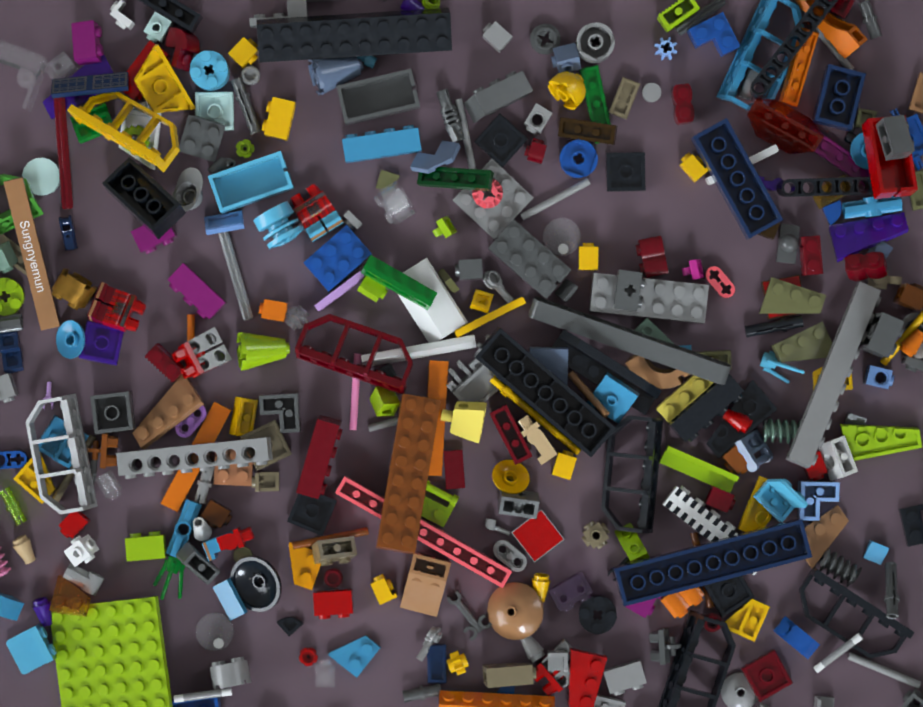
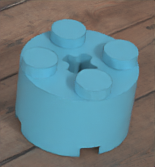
M205 50L197 54L191 61L190 76L199 88L205 91H215L227 84L230 78V68L221 54ZM213 67L214 73L207 75L206 69Z

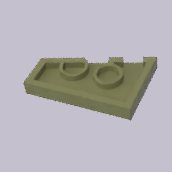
M822 321L771 345L778 362L785 363L827 358L832 341Z

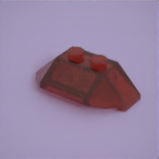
M756 98L747 114L757 137L772 145L776 144L779 149L788 154L815 152L824 137V134L811 118L775 99Z

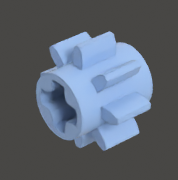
M661 37V44L654 45V47L658 48L655 55L659 54L661 61L664 57H668L671 60V53L677 54L678 52L674 50L677 42L672 44L670 42L671 37L665 41ZM665 44H667L668 49L671 51H667V53H664L663 48L661 47H664Z

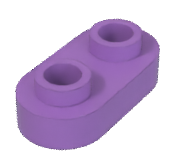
M201 406L198 409L201 411L199 417H196L193 412L175 426L178 436L186 438L196 431L207 416L205 406ZM184 424L189 426L186 432L182 430Z

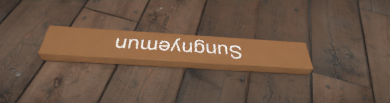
M20 177L4 181L40 329L42 331L60 327L24 179Z

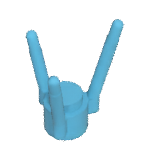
M769 351V353L764 352L760 366L764 367L763 371L771 373L787 384L790 381L771 368L775 369L776 366L801 374L805 373L802 369L778 362L773 351Z

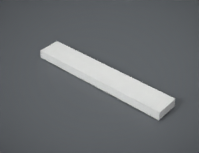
M475 335L406 347L411 359L477 348ZM400 348L377 352L371 367L406 361ZM371 353L361 356L363 365H367Z

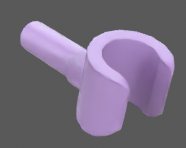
M47 382L46 397L43 399L52 398V382ZM50 402V403H51V410H53V409H54V402Z

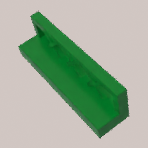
M370 255L361 271L362 274L427 311L437 295V292Z

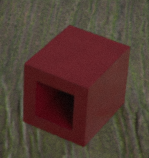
M711 486L704 503L727 513L728 510L733 509L736 500L733 499L735 495Z

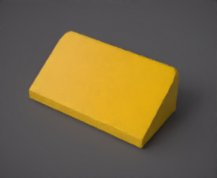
M235 397L229 434L242 436L254 429L258 400Z

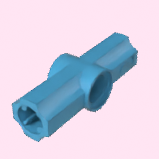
M894 195L891 198L874 199V197H868L858 201L842 203L844 219L863 216L865 218L875 217L884 213L902 211L901 197H894Z
M186 499L167 548V554L176 557V553L189 541L193 532V520L198 517L202 504ZM181 524H186L189 527L187 534L180 532L179 526Z

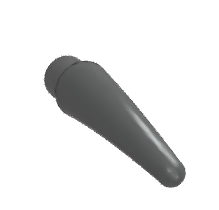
M91 460L90 462L93 483L96 481L98 460Z

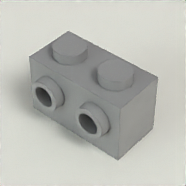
M639 659L606 668L603 672L609 693H614V696L625 693V690L629 688L633 690L643 688V684L647 683Z

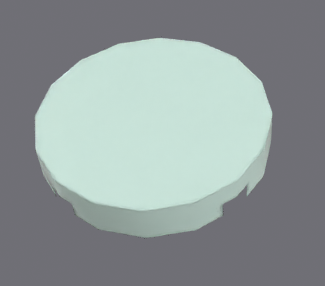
M43 157L35 158L29 161L23 169L22 177L30 184L33 194L45 196L55 192L59 187V168L50 159Z

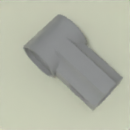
M72 562L67 567L63 578L80 586L83 591L96 596L105 579L93 571H87L79 566L75 567Z

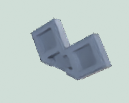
M442 140L435 155L418 152L410 166L411 170L430 174L436 171L435 168L454 162L461 148L460 144Z

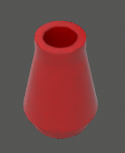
M729 408L723 415V419L731 424L739 433H746L753 422L749 418L750 416L732 411Z

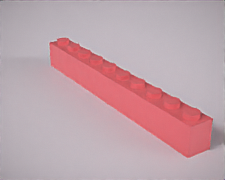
M345 475L335 493L381 519L384 497ZM421 519L418 541L499 587H504L512 573L510 568Z

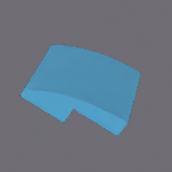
M54 415L40 439L67 435L63 424L64 420ZM84 433L85 442L89 437L86 433ZM68 439L38 444L40 452L67 468L71 467V453L67 445Z

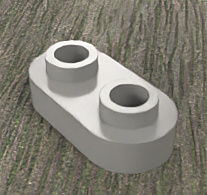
M499 540L494 544V555L515 572L525 569L527 565L525 555L506 540ZM500 546L506 547V551L504 553H501L499 551ZM515 558H519L521 560V563L519 565L514 564Z

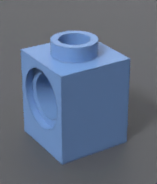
M867 365L863 384L889 389V386H892L894 382L893 370ZM878 372L884 375V380L881 383H878L875 379Z

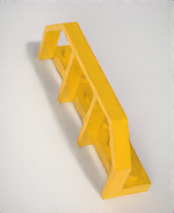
M120 92L90 97L83 107H76L71 104L67 109L79 124L83 123L102 134L108 141L112 140L128 149L134 156L138 155L154 164L162 172L166 171L180 151L177 128L173 122ZM117 98L126 102L112 123L108 122L105 124L98 115L94 114L91 116L89 114L92 108L99 103ZM133 107L152 117L136 140H133L132 136L127 132L118 131V128ZM159 122L170 127L172 148L164 159L160 157L161 153L153 147L149 149L145 144V141Z

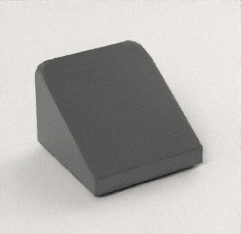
M566 279L556 290L555 294L564 302H567L578 289V286Z
M847 412L843 424L865 425L867 418Z

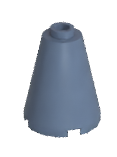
M357 57L308 60L312 62V64L308 65L313 86L317 85L319 89L316 91L318 96L324 95L337 88V85H342L361 75L363 70L362 61Z

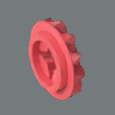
M495 179L492 180L491 193L495 198L488 196L483 200L484 193L481 190H472L475 203L482 208L497 206L503 197L500 183Z

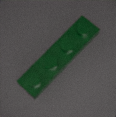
M437 167L435 168L436 171L430 174L419 172L417 184L424 187L491 191L494 173L492 170Z

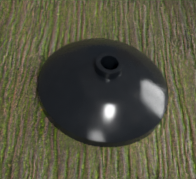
M247 556L235 563L231 570L230 579L245 607L255 612H264L274 607L282 593V584L276 569L267 560L258 556Z

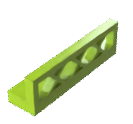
M668 445L659 462L728 493L731 492L735 481L737 482L739 479L737 475Z

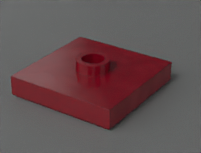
M774 649L741 667L759 702L793 684Z

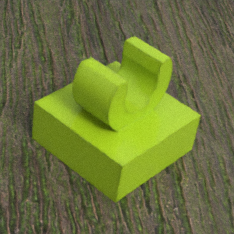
M448 215L436 221L439 227L432 231L435 237L443 234L445 238L457 232Z

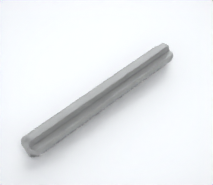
M229 231L218 233L242 318L244 321L253 318V314Z

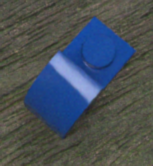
M786 616L773 630L807 659L820 646L818 642Z

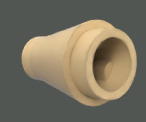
M26 534L12 541V547L26 565L36 560L30 538H27Z

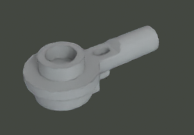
M496 271L484 273V284L490 289H495L507 303H510L513 297L505 290L499 273Z
M433 626L427 633L422 644L424 646L416 657L421 662L428 654L431 645L434 642L438 643L443 635L440 627L436 628Z

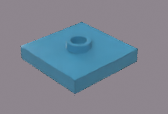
M608 372L593 392L610 412L607 417L618 424L640 394ZM589 400L586 402L592 407H594Z

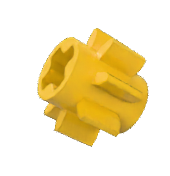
M458 651L450 653V658L446 660L450 672H456L457 675L466 673L465 668L469 667L465 654L459 655Z

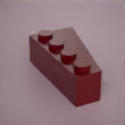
M323 415L318 417L296 493L319 499L320 494L324 495L327 484H324V480L331 473L332 466L329 464L331 458H335L338 447H335L336 440H340L343 429L340 428L342 421Z

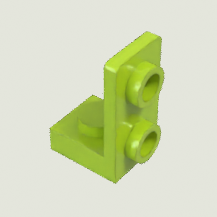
M628 523L625 526H623L634 528L631 523ZM615 530L614 533L630 562L650 558L637 533Z

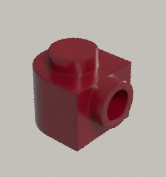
M533 138L531 145L527 144L524 156H528V161L542 164L547 145H544L543 140Z

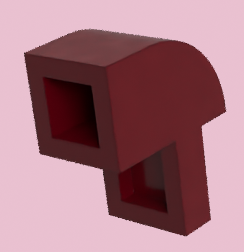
M169 27L165 46L175 49L171 66L189 72L193 54H199L200 52L199 40L192 33L179 28Z

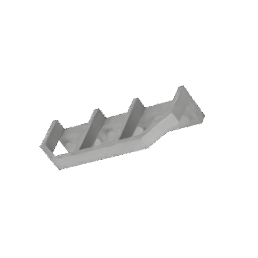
M76 393L39 400L25 423L40 499L59 514L79 512L97 507ZM60 401V408L64 417L63 424L67 435L37 440L34 422L45 403ZM68 439L67 445L70 448L73 469L44 473L38 444ZM74 473V481L79 495L78 502L81 507L65 509L48 495L45 478Z

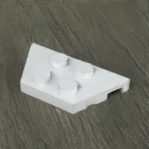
M146 101L139 103L144 107L150 109ZM133 107L121 124L120 132L124 131L126 127L130 128L131 125L135 128L137 125L145 128L152 117ZM161 122L158 123L149 136L150 144L147 147L149 149L153 147L158 150ZM133 135L132 137L133 140H136L138 138L137 135ZM119 145L120 149H122L123 151H125L126 153H128L129 155H131L132 157H134L150 169H156V166L154 164L148 162L147 160L141 158L138 155L134 156L133 154H131L130 151Z

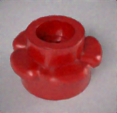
M303 648L300 651L299 660L305 666H312L313 663L317 662L318 655L314 648Z

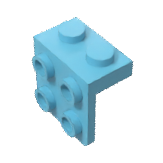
M784 478L767 479L753 496L779 522H783L794 508H806L808 505L805 501L806 498L800 492H796L792 488V484Z
M40 624L16 635L6 642L22 674H27L56 659V649L52 643H49L47 639L48 634Z

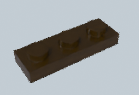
M560 117L558 136L615 145L618 126Z

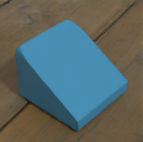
M869 540L863 558L881 565L888 553L889 547Z

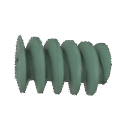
M770 418L767 423L764 420V442L767 441L768 437L771 438L772 443H774L776 438H778L779 443H782L783 438H786V442L789 444L791 439L794 440L801 420H799L798 424H796L795 420H791L789 424L788 420L784 419L782 425L780 419H776L775 423Z

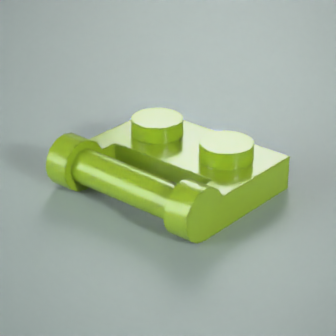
M427 481V491L450 503L446 507L425 496L422 516L444 527L459 496L455 494L453 496Z

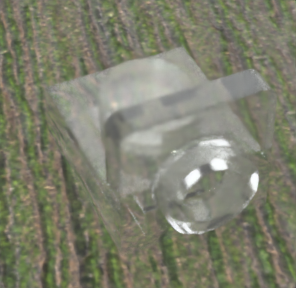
M319 660V663L315 664L316 687H335V663H331V660Z

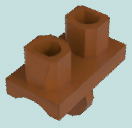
M103 433L101 448H99V441H93V448H87V452H92V460H98V453H101L100 468L106 469V466H117V456L107 455L108 447L118 448L119 438Z

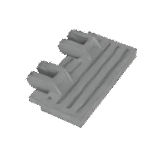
M478 342L476 346L480 348L482 343ZM476 358L468 364L473 370L472 373L460 360L456 362L459 368L463 369L467 374L462 379L459 378L453 369L449 368L447 370L459 385H456L451 380L446 386L459 401L486 402L499 390L489 382L493 376H497Z

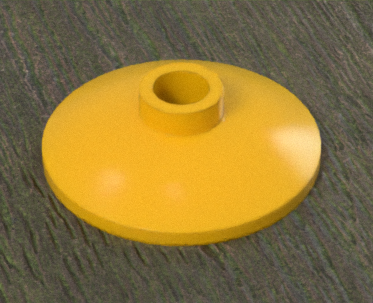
M513 460L500 461L492 471V479L496 487L508 494L523 492L530 481L527 469L521 463L515 465Z

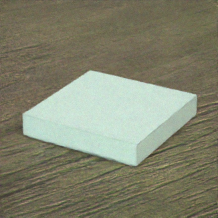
M195 92V115L225 124V131H234V92Z

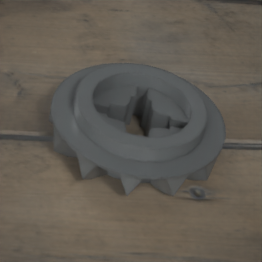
M550 24L538 25L533 29L530 36L532 48L539 54L545 55L553 53V48L559 47L561 41L559 31ZM549 32L548 39L553 43L546 42L542 47L540 37H544Z

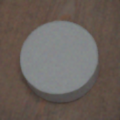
M254 66L244 67L241 71L243 82L247 85L257 84L260 80L259 70Z
M648 83L642 90V97L647 102H656L661 96V88L656 83Z

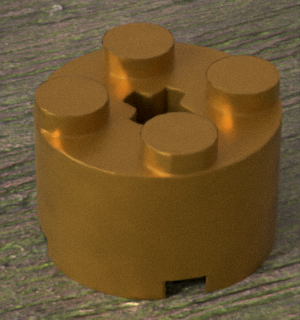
M64 268L52 287V295L59 300L65 299L69 302L68 305L75 310L85 308L97 287H91L93 284L91 281L76 272L71 275L68 273L69 269Z

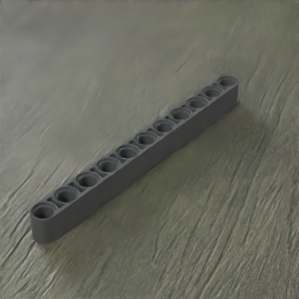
M540 297L533 298L528 314L530 318L721 385L726 384L731 365L726 362Z

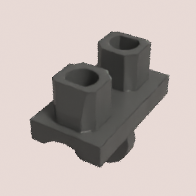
M662 628L649 633L650 643H659V650H651L650 652L651 661L660 662V665L670 663V656H676V649L681 648V643H675V636L669 637V628Z

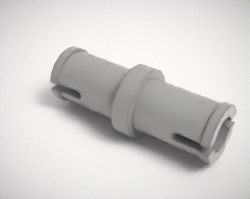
M211 466V470L201 472L200 480H197L198 488L194 502L206 504L209 488L212 487L210 483L215 467Z

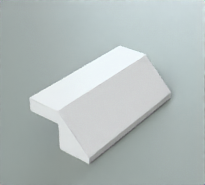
M428 258L403 272L405 275L437 292L428 311L399 295L428 343L440 341L468 323Z

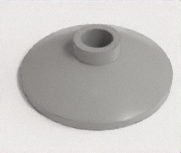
M742 672L733 673L724 680L721 697L728 707H752L756 703L757 698ZM739 689L744 690V694L742 696H739L737 694Z

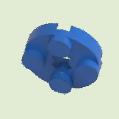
M577 139L563 147L559 161L562 170L568 176L583 178L595 170L598 156L591 143ZM582 154L581 158L584 159V162L576 164L573 156Z

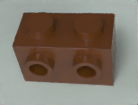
M916 283L901 284L893 302L912 311L921 310L923 308V286Z

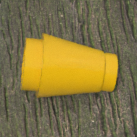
M535 573L534 578H532V587L539 594L543 603L545 602L551 580L548 574Z

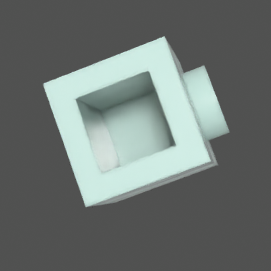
M154 12L143 32L147 34L146 38L156 44L157 41L163 43L168 34L169 27H172L174 23L159 13Z

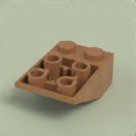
M415 552L400 608L437 617L451 561Z

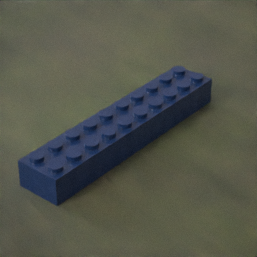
M799 518L613 567L622 604L623 606H628L811 558L812 554L803 519Z

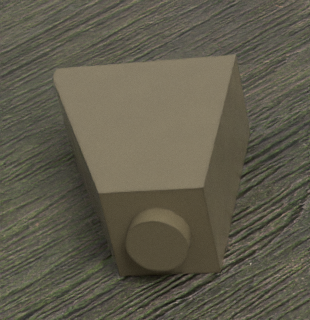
M531 663L482 664L483 684L487 688L534 684L533 679H536V668L532 667Z

